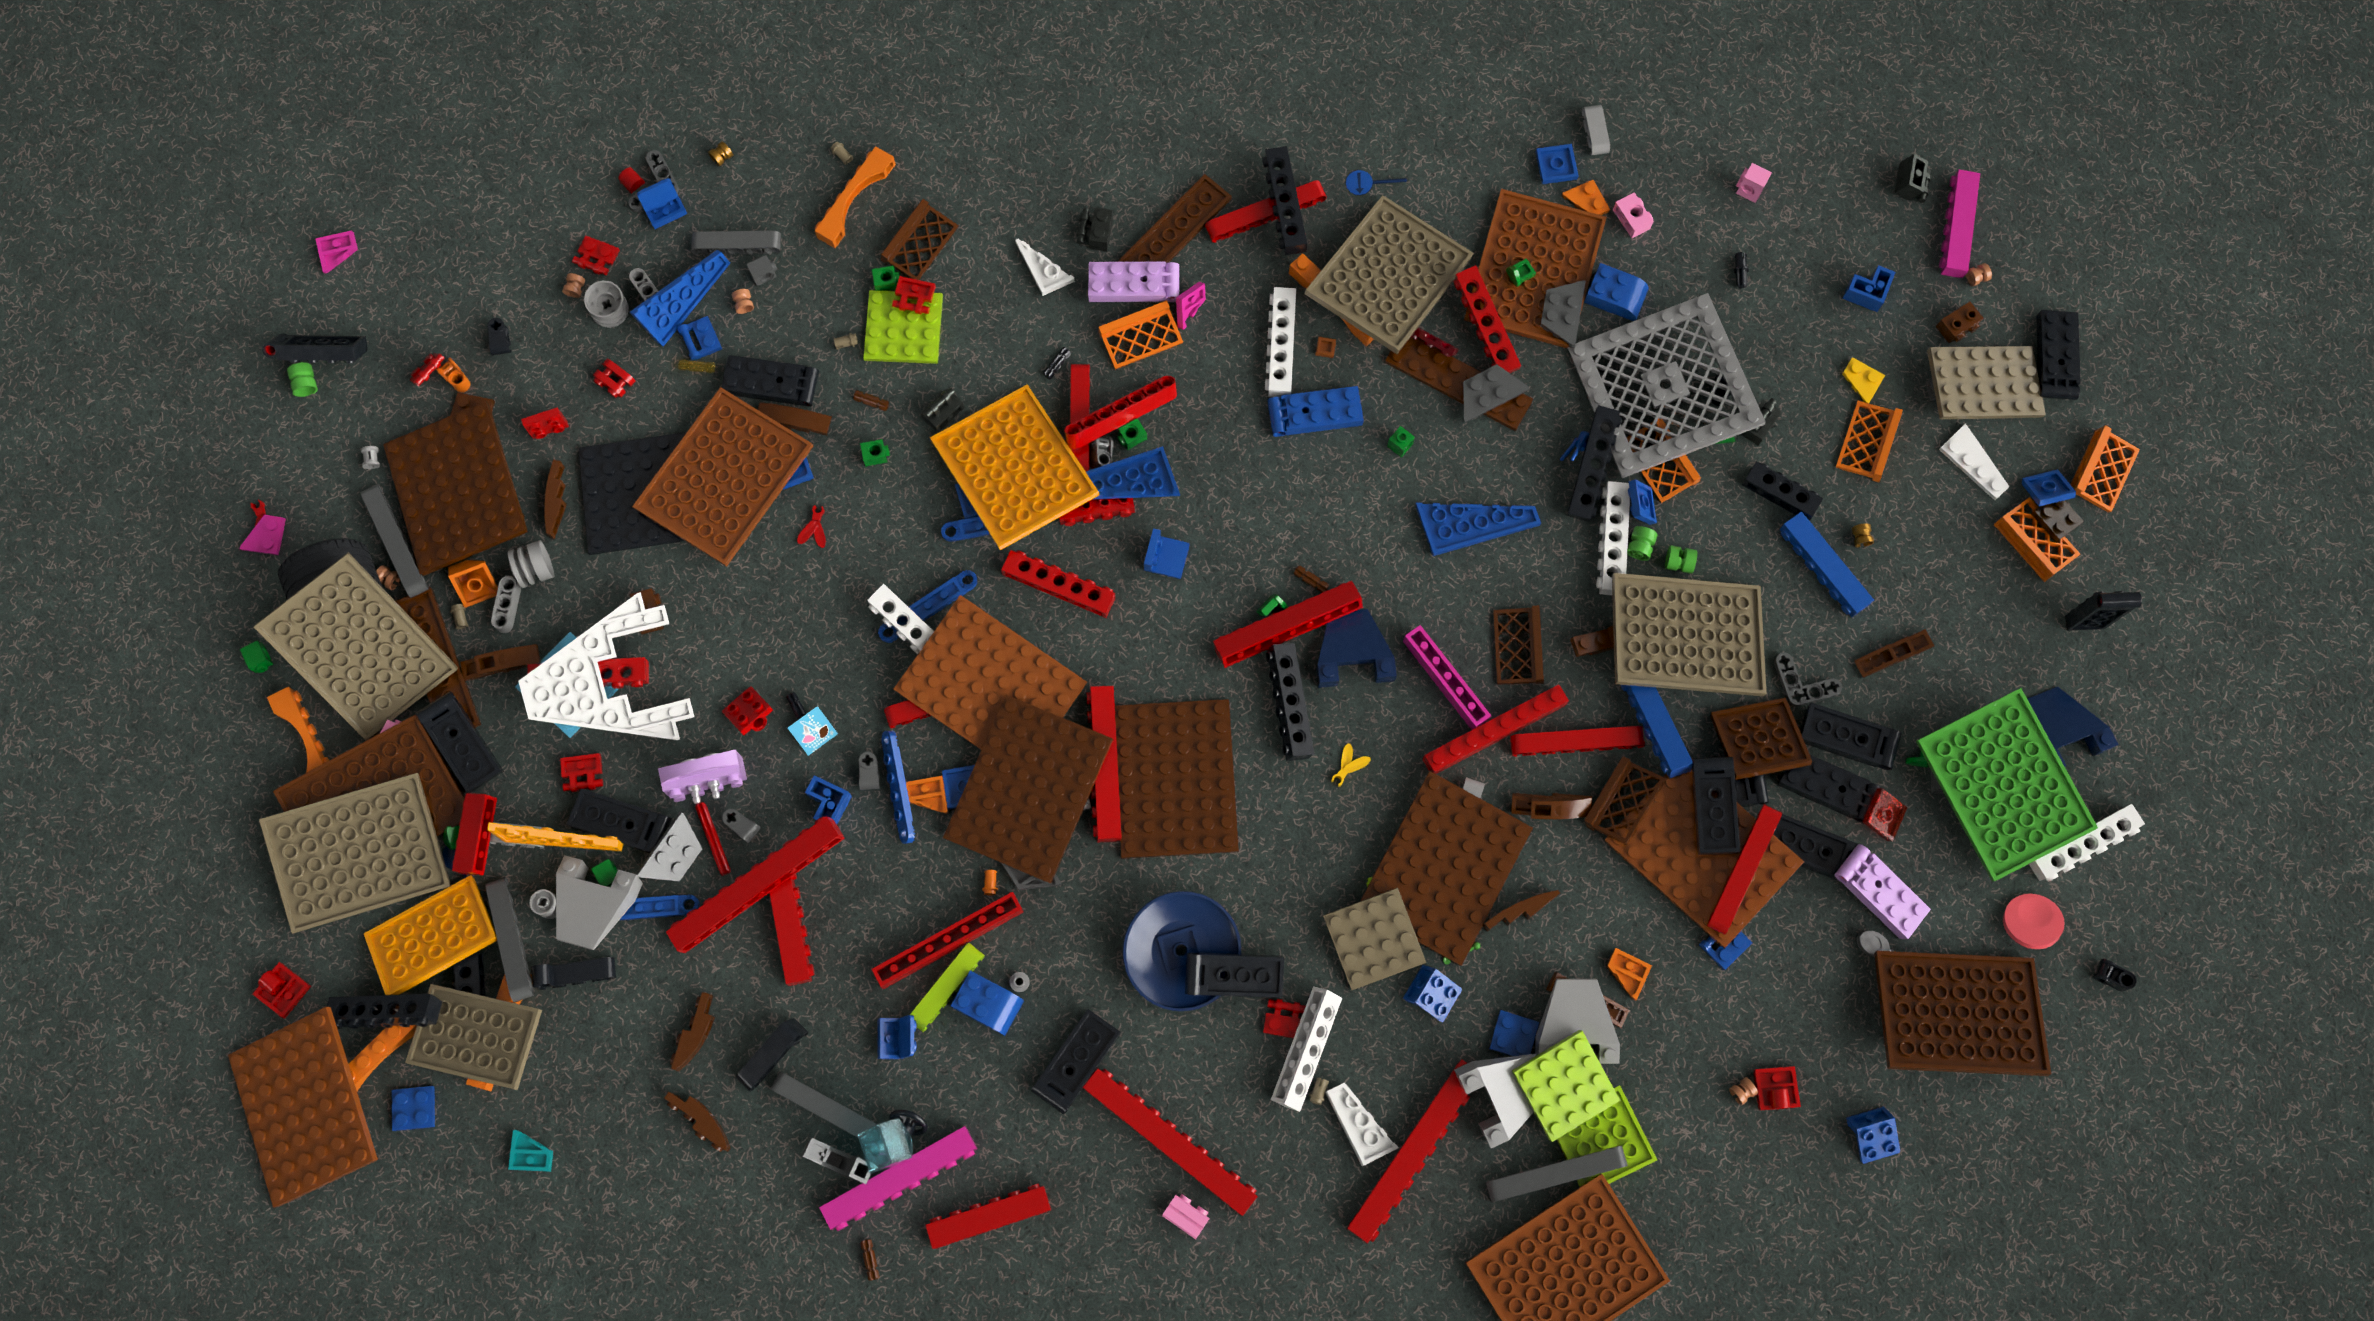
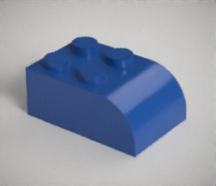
M1600 263L1584 303L1628 320L1636 321L1649 287L1645 281L1634 275Z
M969 971L951 1007L1006 1036L1024 1000L984 977Z

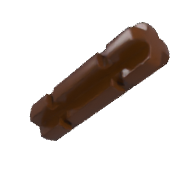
M856 390L853 398L855 401H862L863 404L874 408L879 407L883 411H887L889 407V401L885 399L880 400L879 397L868 393L863 394L859 390Z
M1298 566L1295 569V576L1301 577L1304 582L1312 587H1317V590L1321 593L1328 589L1329 584L1327 582L1320 581L1319 577L1310 571L1306 572V569L1302 566Z
M866 1239L861 1241L860 1244L861 1249L864 1250L863 1258L865 1267L868 1269L867 1277L869 1281H872L880 1276L879 1271L876 1270L877 1262L874 1250H872V1240Z

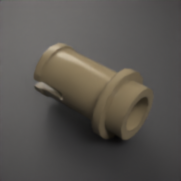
M835 142L831 146L832 154L837 155L845 165L853 160V156L844 148L842 143Z
M849 333L850 335L834 338L836 349L849 346L855 347L858 344L856 333Z
M463 604L451 606L452 610H450V613L453 614L456 629L468 627L464 612L466 608L463 607Z
M1317 1078L1313 1093L1309 1097L1310 1102L1321 1105L1325 1101L1323 1097L1329 1081Z

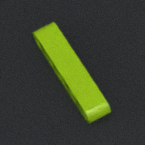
M968 943L910 1014L914 1016L917 1028L921 1032L926 1031V1026L935 1020L940 1013L939 1010L942 1007L944 1008L953 997L952 994L960 989L969 971L973 972L978 966L977 963L984 959L985 955L972 944Z

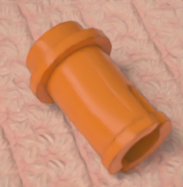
M985 870L984 888H982V891H984V895H996V891H998V888H996L997 871Z

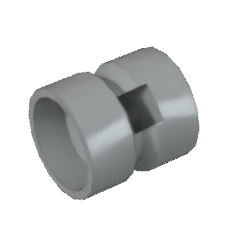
M546 889L536 891L530 898L531 910L547 919L556 918V894Z

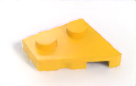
M1853 357L1842 373L1865 403H1870L1885 377L1884 374Z

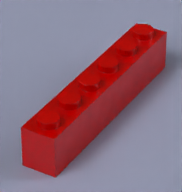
M797 874L770 892L784 977L788 986L811 982L812 976L815 975L813 964H809L808 956H811L809 944L806 945L804 938L808 936L805 925H802L801 918L804 917L802 906L798 905V899L801 898L799 887H795L794 880L797 879Z
M1039 1184L1027 1187V1192L1020 1193V1190L1008 1193V1198L1001 1200L999 1196L988 1200L989 1204L981 1206V1203L969 1206V1211L962 1213L960 1209L949 1213L950 1217L942 1219L941 1216L930 1219V1224H927L926 1228L932 1249H937L1052 1211L1045 1186L1040 1187Z

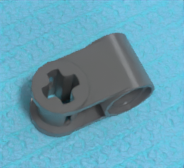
M1100 437L1090 442L1091 469L1112 463V437Z
M864 752L859 757L860 790L880 789L878 760L873 753ZM867 758H870L873 761L870 762L869 766H867L866 763H864L867 761Z
M728 809L723 813V822L748 844L761 829L752 820L746 818L735 809ZM735 816L736 821H730L729 817Z

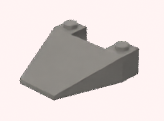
M564 855L556 872V939L594 950L636 901L643 883L636 874L622 870L617 871L611 887L584 881L589 868L583 860Z
M1556 979L1535 1036L1536 1056L1578 1030H1582L1589 1044H1595V1055L1600 1064H1619L1620 1043L1598 980Z
M1536 1054L1472 1061L1454 1070L1466 1094L1482 1087L1486 1089L1497 1115L1478 1123L1490 1148L1509 1141L1534 1112L1512 1070L1534 1058Z

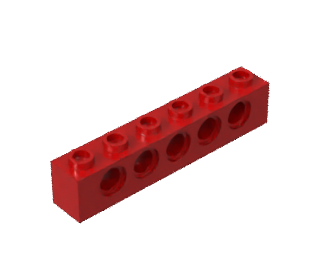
M1475 265L1457 273L1453 283L1456 290H1460L1462 293L1461 301L1464 307H1468L1470 314H1468L1469 319L1478 329L1476 334L1479 341L1483 340L1485 347L1483 350L1486 357H1490L1493 364H1491V367L1497 364L1509 373L1519 370L1521 368L1520 361L1477 266ZM1469 285H1473L1476 288V291L1474 293H1469L1466 290V287ZM1481 302L1484 308L1478 310L1474 307V303ZM1487 318L1491 321V325L1483 326L1481 320ZM1495 335L1498 337L1499 341L1497 343H1491L1489 341V336ZM1503 352L1506 355V359L1499 360L1496 354Z
M1010 550L1001 569L1002 575L1104 618H1107L1115 600V593L1109 587L1103 586L1101 588L1092 580H1082L1075 573H1065L1058 566H1048L1041 559L1035 557L1031 559L1019 550H1016V552ZM1023 565L1030 567L1027 571L1020 570ZM1041 572L1047 574V576L1042 579L1037 577V575ZM1061 579L1064 581V584L1057 586L1054 584L1055 581ZM1074 587L1082 589L1079 593L1072 592ZM1092 594L1099 595V598L1097 600H1091L1089 599V596Z
M645 657L608 659L597 662L604 687L612 686L614 689L624 688V685L643 687V684H649V661ZM527 664L528 674L541 664ZM626 670H631L629 677H623ZM607 671H612L611 677L604 679V674Z

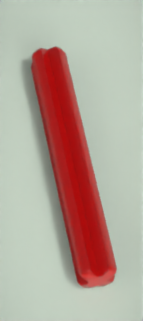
M704 802L695 805L719 873L722 876L727 875L731 870L707 805Z

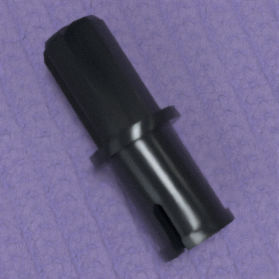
M1738 252L1735 254L1736 268H1734V273L1736 274V286L1742 289L1747 287L1749 268L1747 267V254L1745 252Z

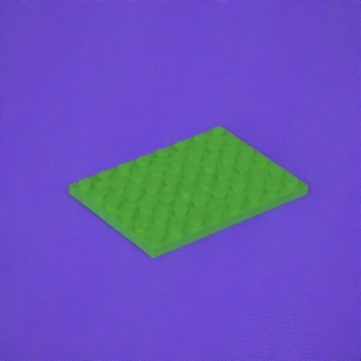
M2021 688L1916 741L1992 882L2098 829Z

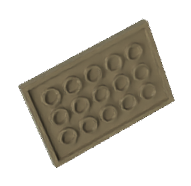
M2032 346L1930 347L1927 350L1940 419L2039 418L2046 415L2043 398L2040 397L2041 388Z
M430 984L428 994H432L442 1001L436 1025L417 1026L405 1063L518 1090L542 1010Z

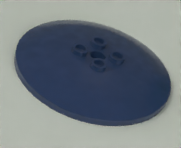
M1170 892L1146 903L1131 920L1123 941V963L1130 982L1147 1001L1160 1008L1172 1011L1195 1010L1214 1002L1220 996L1185 994L1187 953L1241 954L1240 935L1234 920L1218 902L1196 892ZM1180 944L1186 947L1183 955H1177L1175 952L1176 947ZM1225 971L1220 973V977L1225 976Z

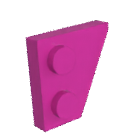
M352 230L316 238L323 273L330 272L358 250Z
M1199 281L1176 297L1177 326L1179 329L1184 330L1187 327L1185 324L1189 316L1194 317L1198 308L1206 300L1205 283Z
M264 515L242 543L240 550L279 555L286 519Z

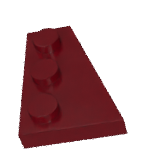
M1419 327L1411 336L1416 340L1419 337L1425 341V345L1431 348L1437 347L1441 350L1440 353L1448 357L1450 355L1455 356L1459 350Z

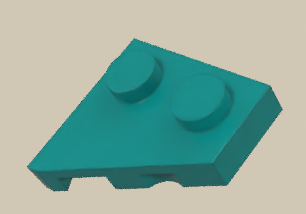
M513 1130L508 1170L551 1172L553 1150L519 1130Z

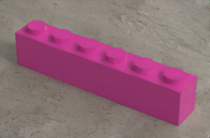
M1959 169L1950 179L1949 186L1952 187V191L1947 198L1950 207L1945 214V219H1948V222L1943 230V235H1946V238L1941 246V251L1944 254L1939 262V268H1942L1941 275L1963 278L1969 270L1980 173Z
M1419 625L1405 635L1403 643L1470 729L1473 730L1488 722L1491 714L1422 626Z

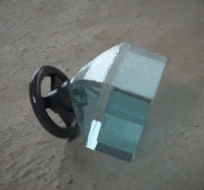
M895 1110L890 1113L889 1121L877 1124L857 1134L870 1174L890 1168L912 1158V1135H922L928 1129L927 1122L920 1115L908 1110ZM915 1126H922V1128L915 1129Z

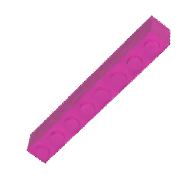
M964 1126L869 1179L866 1184L858 1185L819 1208L830 1230L836 1229L840 1231L848 1226V1221L852 1219L858 1221L865 1217V1212L871 1208L875 1211L885 1205L884 1201L891 1198L893 1201L901 1197L903 1190L909 1188L911 1191L921 1185V1180L935 1178L939 1175L938 1171L944 1167L946 1170H949L956 1166V1161L962 1157L966 1160L974 1156V1151L978 1148L967 1127Z

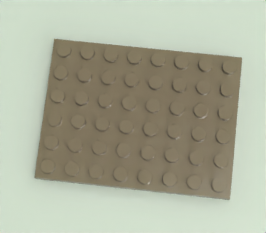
M1382 195L1308 286L1305 295L1398 354L1453 283L1455 275L1463 270L1474 253Z
M349 552L254 625V628L365 740L383 728L387 720L392 721L458 669L453 661Z
M1614 573L1612 575L1615 684L1765 696L1767 694L1761 586Z
M419 773L259 819L292 934L451 886Z

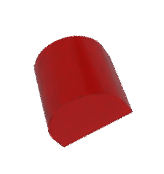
M631 167L624 169L618 178L619 182L631 194L645 183Z

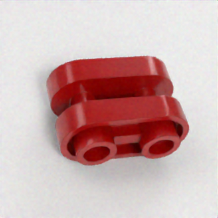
M607 358L602 363L606 369L603 372L597 369L593 374V381L601 388L603 386L608 388L607 392L614 398L617 396L622 398L626 393L623 389L624 385L627 384L631 387L636 381L625 370ZM613 374L620 380L616 383L609 376Z

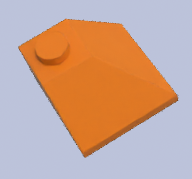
M465 560L448 567V577L465 608L497 595L498 586L485 561Z

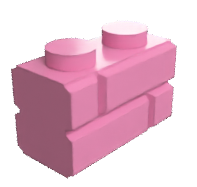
M1183 1194L1180 1197L1175 1195L1162 1216L1196 1239L1210 1219L1207 1217L1208 1212L1200 1206L1195 1209L1190 1205L1191 1200Z

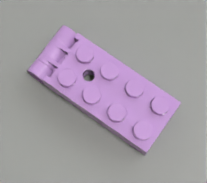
M1089 262V302H1164L1166 300L1167 302H1176V297L1179 296L1178 263Z
M1861 844L1854 848L1835 873V877L1899 939H1909L1931 910L1874 853L1871 854L1870 850Z

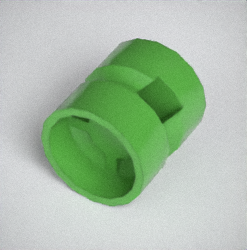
M301 362L292 364L287 368L294 396L305 397L318 391L316 380L313 378L314 373L311 364Z
M1635 527L1631 535L1632 542L1628 544L1627 555L1641 561H1648L1653 551L1651 546L1655 545L1658 534L1647 527Z
M1670 545L1666 554L1665 569L1673 571L1680 569L1681 572L1692 574L1696 566L1697 550L1689 548L1682 550L1681 547Z

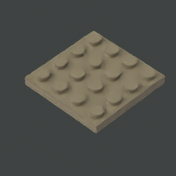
M1398 887L1323 915L1351 990L1426 963Z

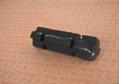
M1062 347L1059 354L1049 364V368L1047 367L1043 371V375L1049 380L1052 379L1055 375L1054 373L1064 364L1065 359H1068L1071 355V351L1066 347Z
M796 693L788 694L786 699L791 704L790 706L799 720L806 715V712L801 702L798 701Z

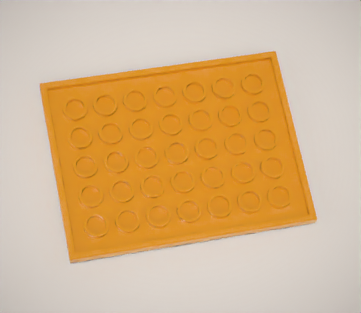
M1028 385L1019 388L930 437L931 442L999 550L1099 496V491Z

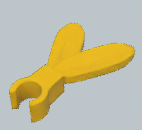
M1347 744L1344 747L1341 770L1331 780L1333 782L1335 778H1340L1341 782L1338 783V787L1343 784L1344 778L1348 773L1364 768L1371 760L1370 757L1363 756L1352 761L1353 748L1351 744Z

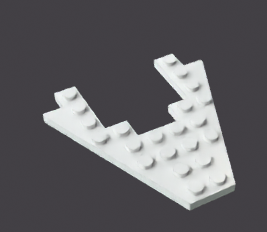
M641 592L637 593L519 680L528 719L680 740L676 722L694 717L690 698L632 713L627 694L607 699L597 663L617 657L612 638L669 625L665 606L645 610Z

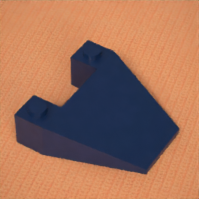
M1368 609L1354 611L1327 623L1317 665L1318 688L1338 686L1337 666L1373 663L1376 683L1395 681L1397 677L1395 657Z
M2059 687L2027 699L2064 767L2067 765L2058 749L2084 739L2092 756H2096L2119 745L2108 725Z

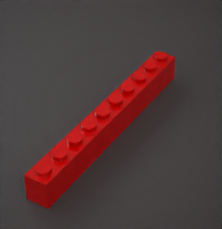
M828 816L817 819L815 825L802 830L794 840L785 842L783 848L779 851L770 853L765 861L752 866L751 871L747 874L738 876L733 884L720 889L719 894L715 897L706 899L701 907L688 912L687 917L683 920L674 922L666 933L675 949L682 953L688 952L845 839L835 821Z
M1461 1059L1346 1228L1366 1244L1369 1241L1374 1242L1380 1233L1377 1229L1381 1223L1383 1225L1387 1223L1391 1216L1389 1211L1393 1206L1396 1208L1402 1200L1401 1193L1404 1189L1406 1191L1409 1190L1414 1182L1411 1178L1415 1172L1418 1174L1425 1166L1423 1160L1427 1155L1431 1157L1437 1148L1434 1145L1437 1139H1443L1448 1131L1446 1129L1448 1123H1453L1458 1117L1459 1113L1457 1110L1460 1105L1465 1106L1470 1099V1096L1461 1087L1454 1071L1467 1064L1464 1060Z
M1098 1068L1083 1086V1089L1243 1217L1258 1197L1255 1194L1257 1190L1248 1183L1244 1186L1239 1182L1240 1177L1232 1170L1229 1173L1224 1170V1164L1217 1158L1213 1160L1207 1156L1208 1151L1201 1145L1194 1146L1191 1143L1192 1138L1184 1132L1182 1134L1178 1133L1175 1130L1177 1127L1168 1119L1163 1121L1159 1117L1161 1113L1151 1106L1148 1109L1143 1105L1145 1101L1136 1093L1132 1096L1127 1092L1129 1088L1121 1081L1117 1084L1111 1079L1113 1075L1105 1068L1102 1071Z

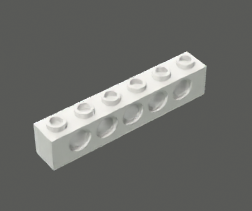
M1274 287V293L1270 294L1269 305H1273V311H1269L1268 322H1272V328H1268V339H1271V345H1267V356H1270V362H1266V373H1269V379L1265 380V390L1268 391V397H1281V395L1291 394L1296 288ZM1283 306L1286 310H1279L1278 307ZM1282 323L1285 327H1278L1277 324ZM1282 340V341H1284L1285 343L1282 344V345H1279V344L1276 343V341ZM1280 357L1283 358L1284 361L1278 362L1275 359ZM1279 374L1282 375L1283 378L1276 379L1274 376Z
M1608 481L1606 486L1602 487L1601 499H1604V505H1601L1600 516H1603V523H1600L1599 527L1602 541H1599L1598 552H1601V559H1598L1597 570L1601 571L1600 577H1597L1596 587L1600 588L1599 594L1612 595V578L1607 575L1608 571L1626 574L1630 507L1629 483ZM1611 500L1617 501L1619 506H1614ZM1610 518H1615L1618 521V523H1612L1610 521ZM1609 536H1615L1617 541H1611ZM1608 554H1614L1616 556V559H1610L1608 557Z
M883 584L867 600L870 604L868 608L877 615L879 613L884 617L882 621L889 628L893 626L897 630L896 634L903 641L907 639L912 644L910 648L919 654L934 631ZM885 604H892L894 606L893 611L885 612L883 610ZM899 617H906L908 619L907 624L904 626L897 624ZM920 630L922 632L921 637L918 639L912 638V631Z
M2130 804L2097 822L2098 829L2030 863L2029 865L2039 881L2046 879L2049 882L2058 877L2057 873L2063 870L2065 873L2075 868L2074 863L2079 861L2082 864L2091 859L2090 854L2096 852L2098 855L2106 851L2108 844L2112 843L2114 846L2124 841L2123 836L2126 834L2131 837L2140 832L2139 827L2145 825L2134 806ZM2117 822L2122 826V831L2117 828ZM2100 832L2105 834L2106 839L2101 837ZM2084 840L2089 843V849L2085 847ZM2068 849L2072 851L2073 858L2068 855ZM2051 858L2057 862L2056 867L2052 865Z
M1313 986L1271 1097L1272 1101L1300 1112L1342 1000L1338 995L1329 990Z

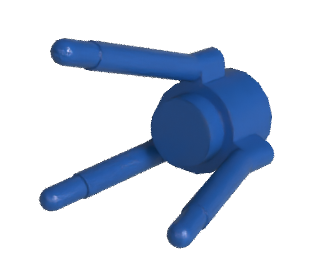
M1582 431L1562 455L1560 461H1563L1576 446V450L1570 459L1574 461L1579 451L1585 450L1589 433Z

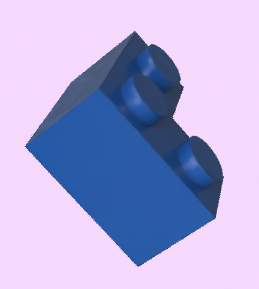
M1878 265L1870 280L1854 274L1848 283L1842 299L1878 312L1885 301L1896 272Z
M815 775L805 791L809 798L821 803L813 817L815 821L821 817L828 816L838 824L852 798L848 791Z

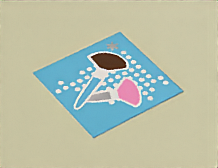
M818 706L788 727L808 756L838 734Z

